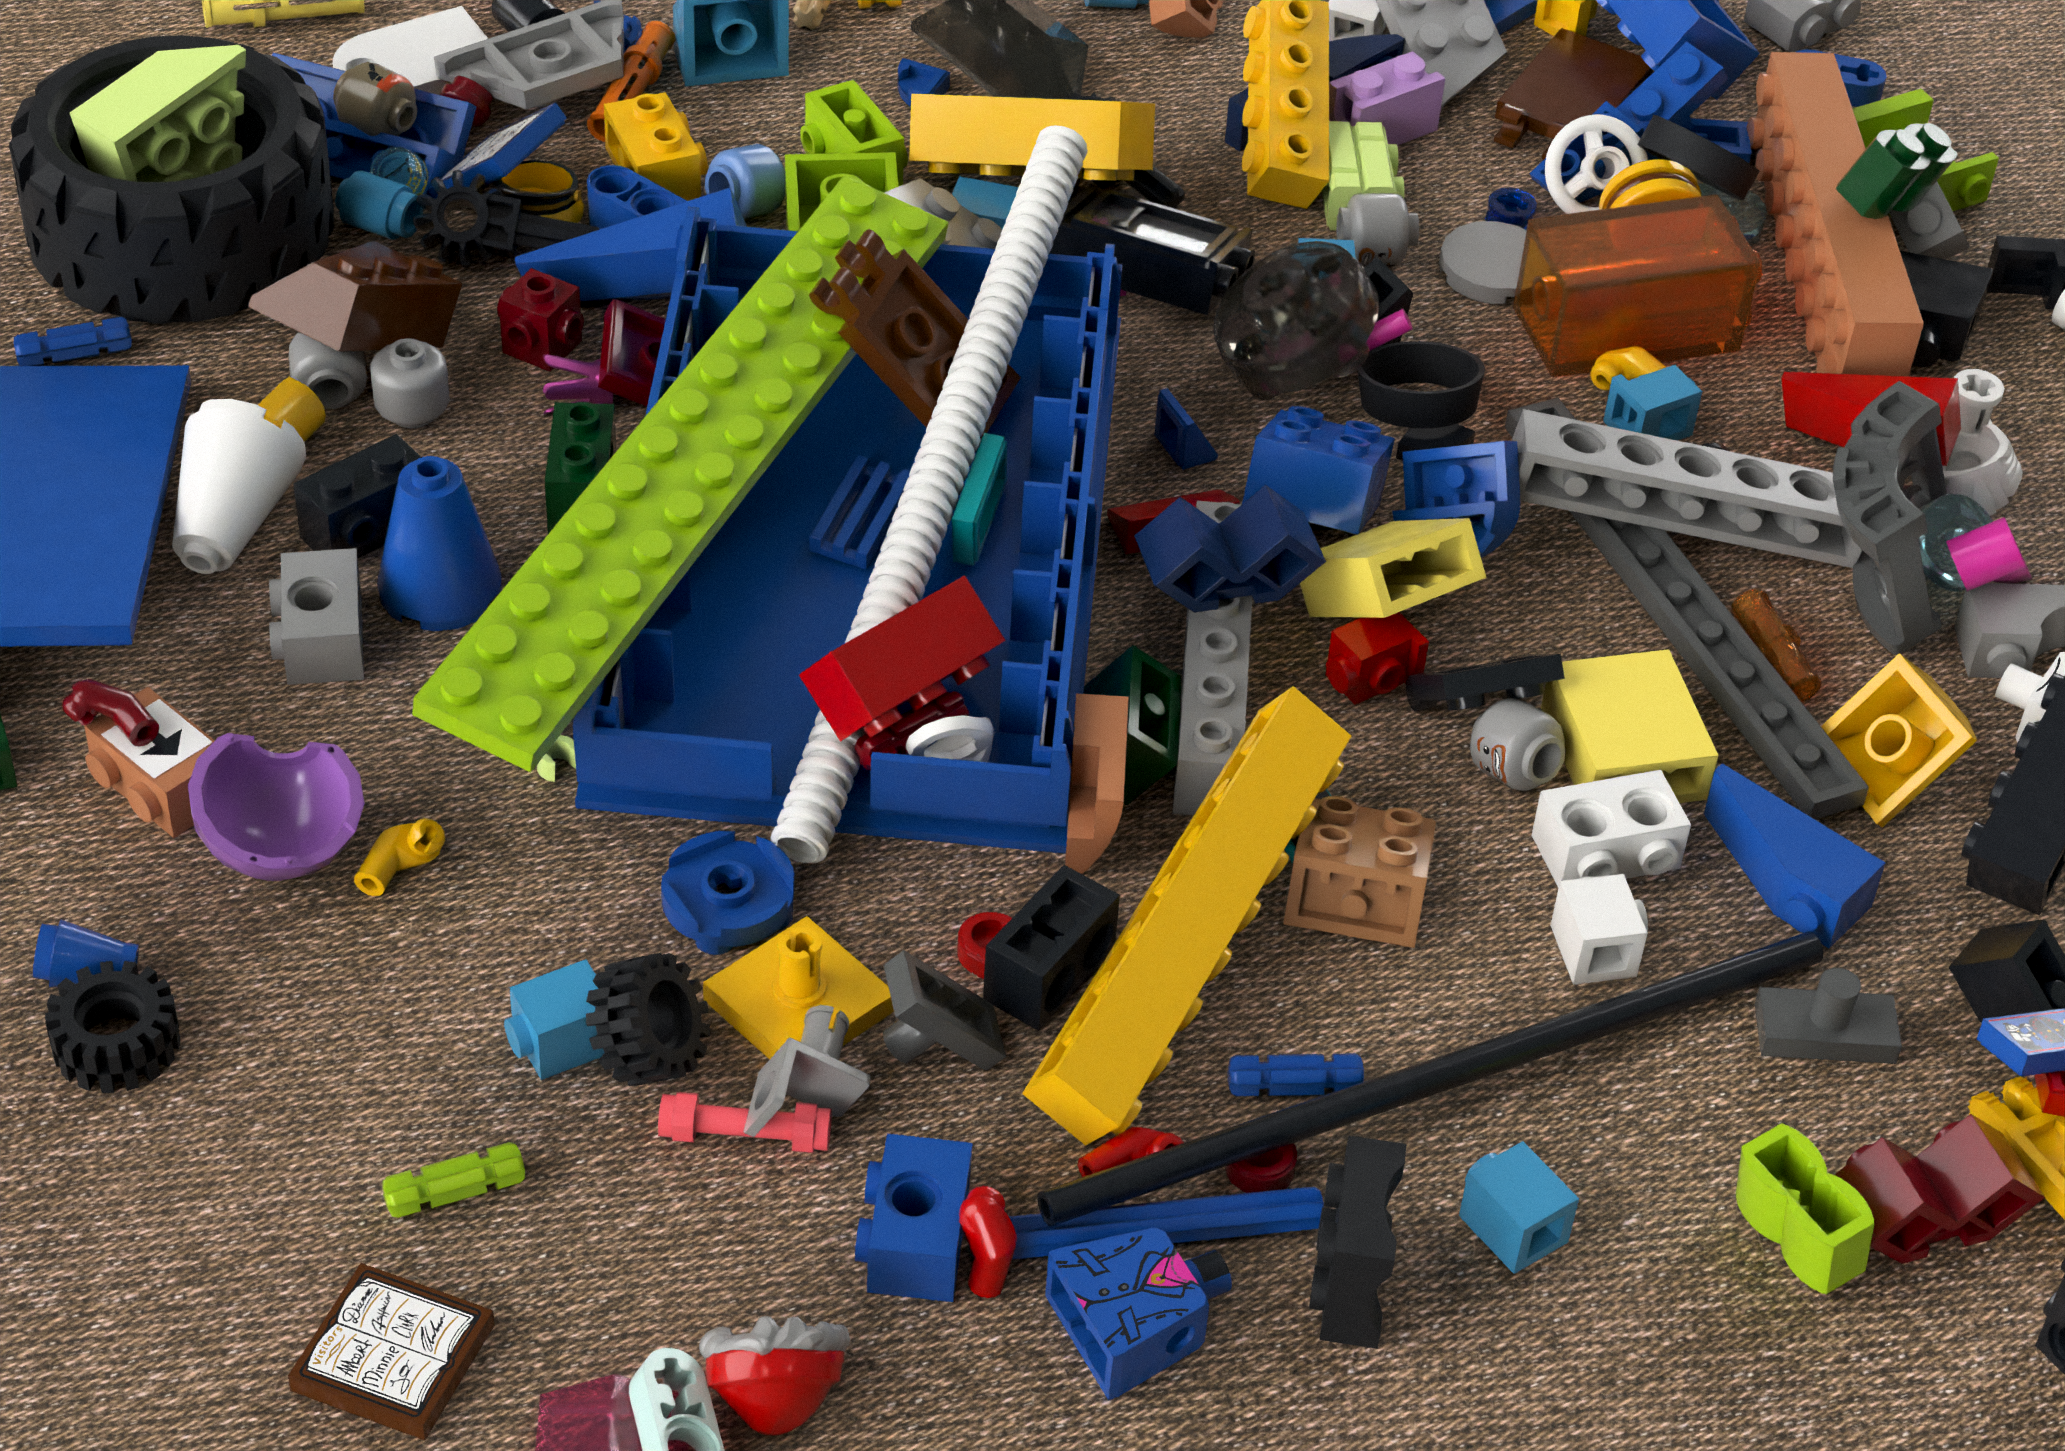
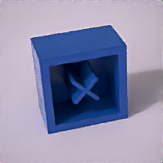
M1292 406L1289 407L1288 411L1280 410L1256 436L1242 504L1264 485H1267L1303 511L1308 522L1358 535L1380 506L1395 438L1381 435V429L1378 426L1363 421H1347L1346 425L1323 420L1324 415L1321 412L1307 407Z

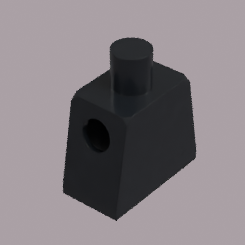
M1900 251L1924 322L1912 365L1929 367L1934 365L1938 359L1951 362L1960 360L1980 317L1993 269Z

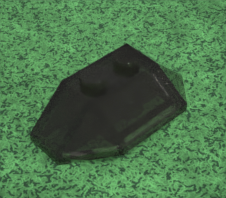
M948 0L911 21V31L994 97L1070 100L1073 92L1081 95L1089 45L1031 0Z

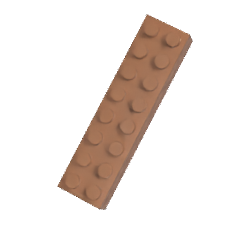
M1771 52L1766 73H1760L1757 79L1756 100L1759 106L1756 117H1750L1748 120L1747 132L1751 149H1754L1756 154V168L1760 171L1757 175V180L1764 181L1766 188V211L1768 214H1773L1775 218L1777 247H1783L1786 255L1787 281H1793L1795 285L1796 313L1798 316H1804L1806 322L1807 350L1814 352L1817 359L1816 373L1909 376L1924 322L1889 217L1887 215L1884 218L1871 219L1861 216L1836 190L1839 181L1866 148L1834 53Z

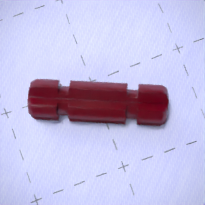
M957 691L946 692L925 707L915 712L911 709L902 714L903 718L875 736L870 738L865 734L858 738L855 743V751L860 757V764L866 770H871L872 752L908 755L909 753L906 749L907 740L911 734L923 725L946 717L969 716V710L964 705V697Z

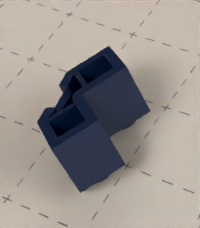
M1264 485L1221 523H1217L1192 504L1179 497L1134 535L1154 586L1194 613L1216 610L1219 608V600L1252 595L1255 604L1278 601L1326 562L1304 512L1267 485Z

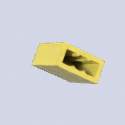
M1470 518L1391 521L1321 548L1326 562L1304 579L1300 586L1309 617L1385 618L1487 577Z
M1669 649L1562 661L1565 679L1546 682L1541 709L1543 712L1551 715L1562 726L1566 750L1564 763L1574 785L1661 770L1679 803L1707 800L1719 755Z

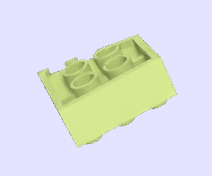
M240 45L157 51L71 111L70 116L88 169L92 172L121 180L171 182L209 175L241 162L242 146L235 142L236 117L244 114V94L237 91V72L245 68L246 49Z

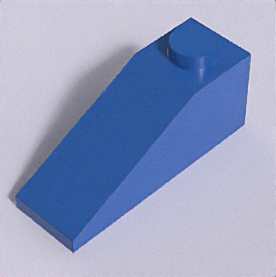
M1722 763L1715 769L1704 810L1705 817L1773 914L1802 933L1813 932L1819 938L1821 944L1829 949L1872 907L1885 862Z

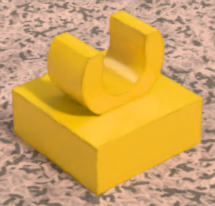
M1538 0L1534 25L1552 36H1555L1561 28L1586 36L1589 20L1596 16L1598 2L1596 0Z

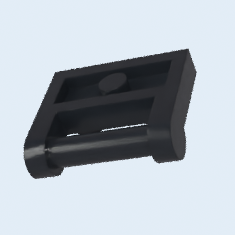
M1524 654L1508 657L1502 661L1441 672H1424L1409 675L1406 679L1407 699L1412 710L1419 712L1434 709L1437 702L1445 700L1447 701L1448 711L1486 705L1484 693L1505 690L1506 698L1514 699L1544 694V682L1565 679L1561 654Z

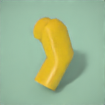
M423 818L415 823L401 824L384 830L375 841L354 876V883L357 888L367 895L380 896L384 893L397 871L428 864L440 854L441 848L445 843L443 827L433 819Z

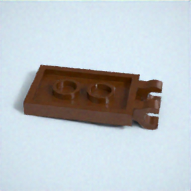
M1561 28L1499 98L1495 118L1504 122L1500 131L1494 136V142L1515 148L1528 130L1551 138L1552 142L1559 131L1577 118L1592 115L1604 102L1607 101L1615 108L1618 107L1653 73V70L1644 62L1640 55ZM1550 145L1542 154L1543 160L1546 158Z
M868 229L864 231L856 245L850 240L843 244L835 256L841 268L838 269L830 283L824 277L821 278L810 292L809 297L813 304L821 311L839 316L845 320V323L838 332L839 335L927 428L930 419H932L931 415L937 405L940 392L943 390L942 386L948 376L949 368L959 347V342L968 319L905 249L891 255L881 237ZM857 277H861L864 279L861 283H859ZM1009 364L1007 365L1000 389L996 394L997 397L991 408L983 434L989 431L1021 379Z

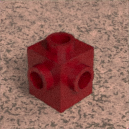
M531 268L513 286L507 287L501 294L497 305V314L500 318L502 353L551 372L554 368L545 363L543 359L544 354L565 358L582 342L584 317L580 306V287Z

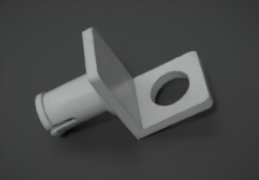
M818 1005L807 1010L801 1041L799 1042L789 1037L758 1072L743 1131L745 1134L755 1137L781 1108L786 1094L804 1103L818 1104L820 1108H832V1116L841 1117L868 1089L871 1080L869 1074L839 1061L844 1037L849 1028V1019L844 1012L840 1010L836 1014L833 1028L828 1029L834 1007Z

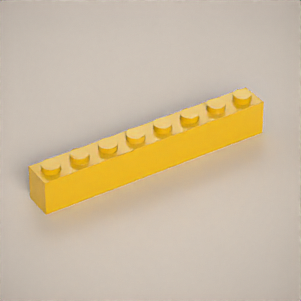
M1294 686L1259 709L1022 1092L1025 1097L1085 1146L1109 1132L1118 1135L1125 1131L1135 1120L1142 1108V1102L1137 1099L1145 1083H1150L1159 1076L1172 1058L1173 1051L1167 1047L1174 1034L1186 1028L1200 1011L1203 1000L1198 997L1199 992L1205 982L1212 981L1229 962L1232 951L1227 947L1234 933L1241 932L1258 913L1261 903L1256 899V896L1262 886L1271 883L1283 870L1289 860V855L1284 852V849L1290 839L1300 835L1316 815L1317 809L1311 805L1318 793L1326 790L1335 781L1344 767V763L1338 758L1349 742L1351 735Z

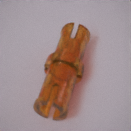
M1755 588L1738 596L1732 603L1731 611L1747 635L1801 702L1813 697L1819 691L1822 682L1800 650L1801 639L1795 628L1784 624L1765 590L1761 591V589Z

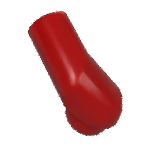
M1131 1127L1080 1157L1077 1165L1081 1176L1084 1177L1184 1142L1173 1133H1164L1143 1127Z
M978 1186L971 1190L959 1209V1223L974 1256L968 1278V1286L975 1295L984 1298L996 1297L1003 1291L1017 1242L1015 1228L1005 1212V1199L997 1189L989 1186Z

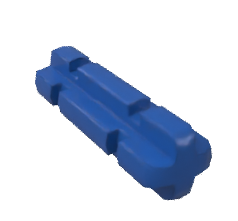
M124 317L103 319L102 326L94 327L92 321L46 329L47 335L38 337L37 331L17 334L14 337V349L19 366H43V359L52 358L54 364L100 356L99 350L107 348L108 354L128 351L132 347L130 328Z
M1356 1053L1332 1054V1061H1324L1323 1054L1267 1055V1062H1259L1258 1055H1235L1229 1060L1227 1078L1230 1093L1235 1097L1259 1096V1089H1267L1268 1096L1324 1095V1088H1332V1092L1364 1082V1068L1361 1056Z

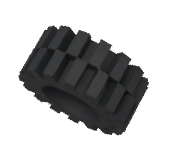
M660 952L613 962L604 966L605 971L597 973L593 979L598 989L588 991L586 1002L595 1006V1012L586 1014V1025L596 1026L597 1035L589 1038L593 1050L603 1048L605 1053L598 1061L604 1070L614 1068L612 1078L618 1082L628 1081L629 1086H638L684 1077L686 1073L694 1072L699 1066L696 1059L705 1056L708 1047L699 1039L710 1036V1024L701 1022V1014L709 1013L707 1001L698 1002L696 994L703 988L698 979L687 980L692 969L685 962L676 964L677 956L670 953L662 955Z
M112 961L100 962L102 973L92 975L88 966L76 971L77 984L65 978L58 984L60 996L50 995L47 1002L48 1013H45V1022L56 1067L60 1066L62 1076L69 1082L77 1076L80 1088L90 1091L95 1081H99L102 1093H114L115 1082L125 1081L126 1089L129 1091L139 1088L137 1076L144 1074L151 1082L160 1076L158 1063L169 1067L175 1059L173 1049H179L180 1030L174 997L171 995L170 985L165 978L158 981L157 971L148 966L139 975L136 962L124 961L121 971H114ZM113 1018H129L138 1021L128 1030L113 1035H97L88 1032L95 1025Z

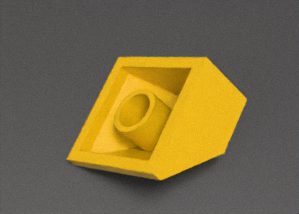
M1900 653L1821 726L1869 786L1862 807L1874 822L1882 828L1977 741L1970 722L1964 713L1931 676Z

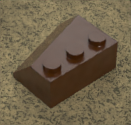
M371 241L312 262L253 294L248 307L339 352L381 350L397 340L406 338L426 342L436 348H443L463 283L442 274L443 265L432 259L411 255L409 258L380 243Z

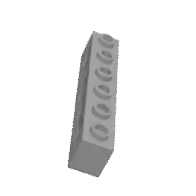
M1526 409L1522 410L1511 440L1517 441L1520 501L1853 568V565L1857 563L1862 549L1850 537L1838 512L1833 472Z
M1197 501L1196 508L1217 523H1221L1242 504ZM1252 595L1219 600V608L1216 610L1194 613L1187 608L1180 699L1178 763L1175 768L1172 814L1194 816L1245 734Z

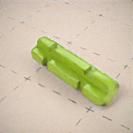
M508 1142L487 1148L488 1156L479 1158L476 1151L420 1167L422 1174L414 1177L411 1170L387 1176L382 1182L383 1196L387 1209L392 1217L400 1218L421 1212L420 1204L429 1202L432 1209L488 1192L486 1186L495 1183L497 1190L520 1184L525 1179V1166L520 1150L515 1143Z

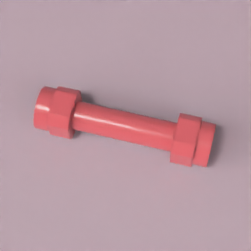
M677 1092L676 1095L663 1094L659 1109L658 1136L671 1137L672 1141L690 1143L695 1142L696 1133L752 1137L743 1132L749 1108L699 1104V1094ZM796 1102L795 1112L777 1111L754 1138L792 1141V1151L814 1153V1150L828 1151L832 1108H820L818 1104Z

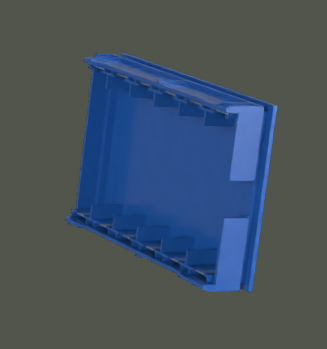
M688 207L685 219L681 220L675 242L676 273L646 415L798 231L716 224V219L701 218L699 207ZM1106 243L1105 253L1087 252V257L1059 254L1048 255L1042 276L1033 295L1025 321L1022 323V330L1017 337V343L1009 361V365L1017 372L1021 379L987 432L989 434L1005 436V441H1007L1008 480L978 562L975 561L974 565L953 562L951 519L949 525H947L946 535L941 541L942 546L936 556L934 567L930 571L931 575L928 583L924 586L925 591L922 599L965 575L1006 640L984 655L991 666L959 686L952 676L941 681L947 692L957 691L964 697V705L969 710V716L987 717L990 719L995 734L988 762L872 752L871 770H866L860 764L856 776L853 777L854 783L847 794L848 799L845 807L841 810L842 816L838 825L834 827L837 833L1066 854L1075 729L1076 693L1083 694L1121 324L1118 311L1122 264H1118L1117 258L1114 257L1115 244ZM941 244L923 267V270L969 320L976 297L980 292L981 284L996 249ZM858 354L853 357L575 715L572 727L577 782H579L575 798V807L577 809L772 827L778 825V816L781 810L784 809V800L790 792L789 787L794 776L797 775V766L800 760L803 759L802 753L806 744L809 743L810 732L815 726V719L820 711L799 674L831 651L845 644L848 633L852 630L851 625L857 615L859 604L864 599L863 593L867 584H869L870 575L875 568V562L879 553H881L880 549L883 544L882 541L868 568L863 569L809 551V536L857 454L869 457V466L875 468L880 461L891 464V473L899 475L903 468L911 470L915 463L917 452L921 448V441L926 434V427ZM864 482L830 542H834L867 483ZM882 488L868 512L866 520L848 548L857 549L890 490ZM906 702L897 709L902 715L912 708Z

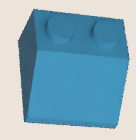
M676 0L673 5V32L676 39L674 52L685 87L789 76V0Z

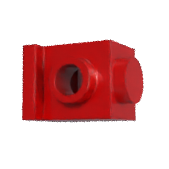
M1400 612L1385 618H1359L1332 630L1325 675L1336 691L1344 694L1356 705L1378 694L1389 693L1398 685L1406 684V679L1409 675L1424 673L1429 641Z

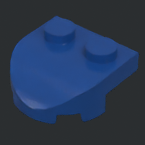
M1496 441L1402 452L1405 510L1392 511L1394 521L1470 518L1481 558L1498 548L1512 533L1519 518L1521 503L1517 441Z

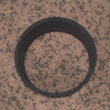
M1410 341L1379 346L1363 354L1357 363L1361 404L1364 411L1371 417L1395 426L1426 429L1458 424L1470 418L1477 409L1485 366L1477 356L1469 351L1442 343ZM1430 383L1446 386L1451 389L1411 391L1390 387V385Z

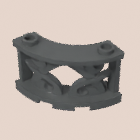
M1898 381L1882 392L1854 419L1851 424L1852 436L1844 448L1838 447L1833 464V484L1839 515L1852 540L1862 549L1857 563L1853 565L1852 582L1856 605L1870 633L1883 647L1894 655L1902 654L1942 627L1940 615L1930 607L1921 553L1936 532L1955 517L1954 505L1948 502L1936 427L1942 423L1939 403L1901 381ZM1911 475L1913 485H1904L1905 479Z

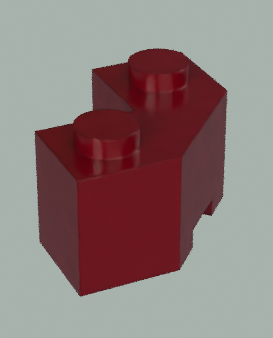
M1972 1114L1941 1129L1935 1136L1934 1143L1917 1156L1881 1137L1875 1143L1865 1145L1856 1150L1848 1158L1846 1166L1834 1174L1854 1187L1870 1207L1874 1218L1870 1247L1901 1264L1926 1258L1930 1250L1928 1244L1959 1236L1965 1247L1991 1240L2046 1198L2004 1134Z

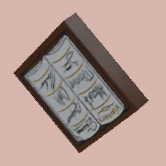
M360 1263L289 1373L290 1391L426 1440L494 1328L493 1310Z

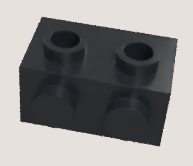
M395 434L293 483L300 538L313 551L357 548V558L384 546L399 474L407 464L422 457L401 437Z

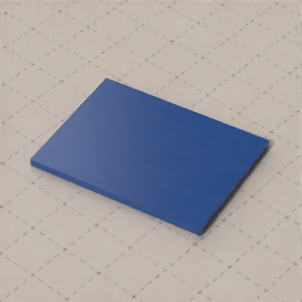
M189 365L0 366V647L132 645L191 386Z

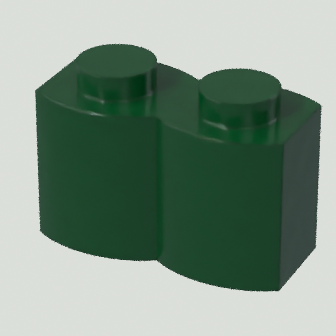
M1931 123L1910 124L1904 130H1884L1878 133L1837 184L1836 190L1861 216L1866 218H1884L1891 210L1900 212L1910 211L1916 207L1956 159L1957 152L1951 147L1952 142L1949 136L1941 128Z

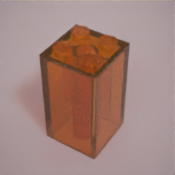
M1717 194L1533 218L1528 220L1513 309L1552 378L1589 373L1595 365L1596 359L1606 351L1632 346L1644 348L1660 362L1738 352L1741 349L1745 328L1751 323V303L1756 283H1759L1762 277V262L1759 253L1751 248L1740 231L1737 219L1729 214Z

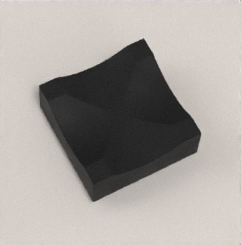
M1348 1135L1344 1164L1329 1163L1324 1206L1336 1209L1322 1207L1316 1246L1318 1251L1317 1265L1314 1268L1309 1309L1323 1311L1320 1340L1378 1349L1383 1313L1377 1296V1288L1392 1276L1397 1239L1391 1231L1392 1217L1386 1210L1391 1195L1402 1179L1407 1144Z

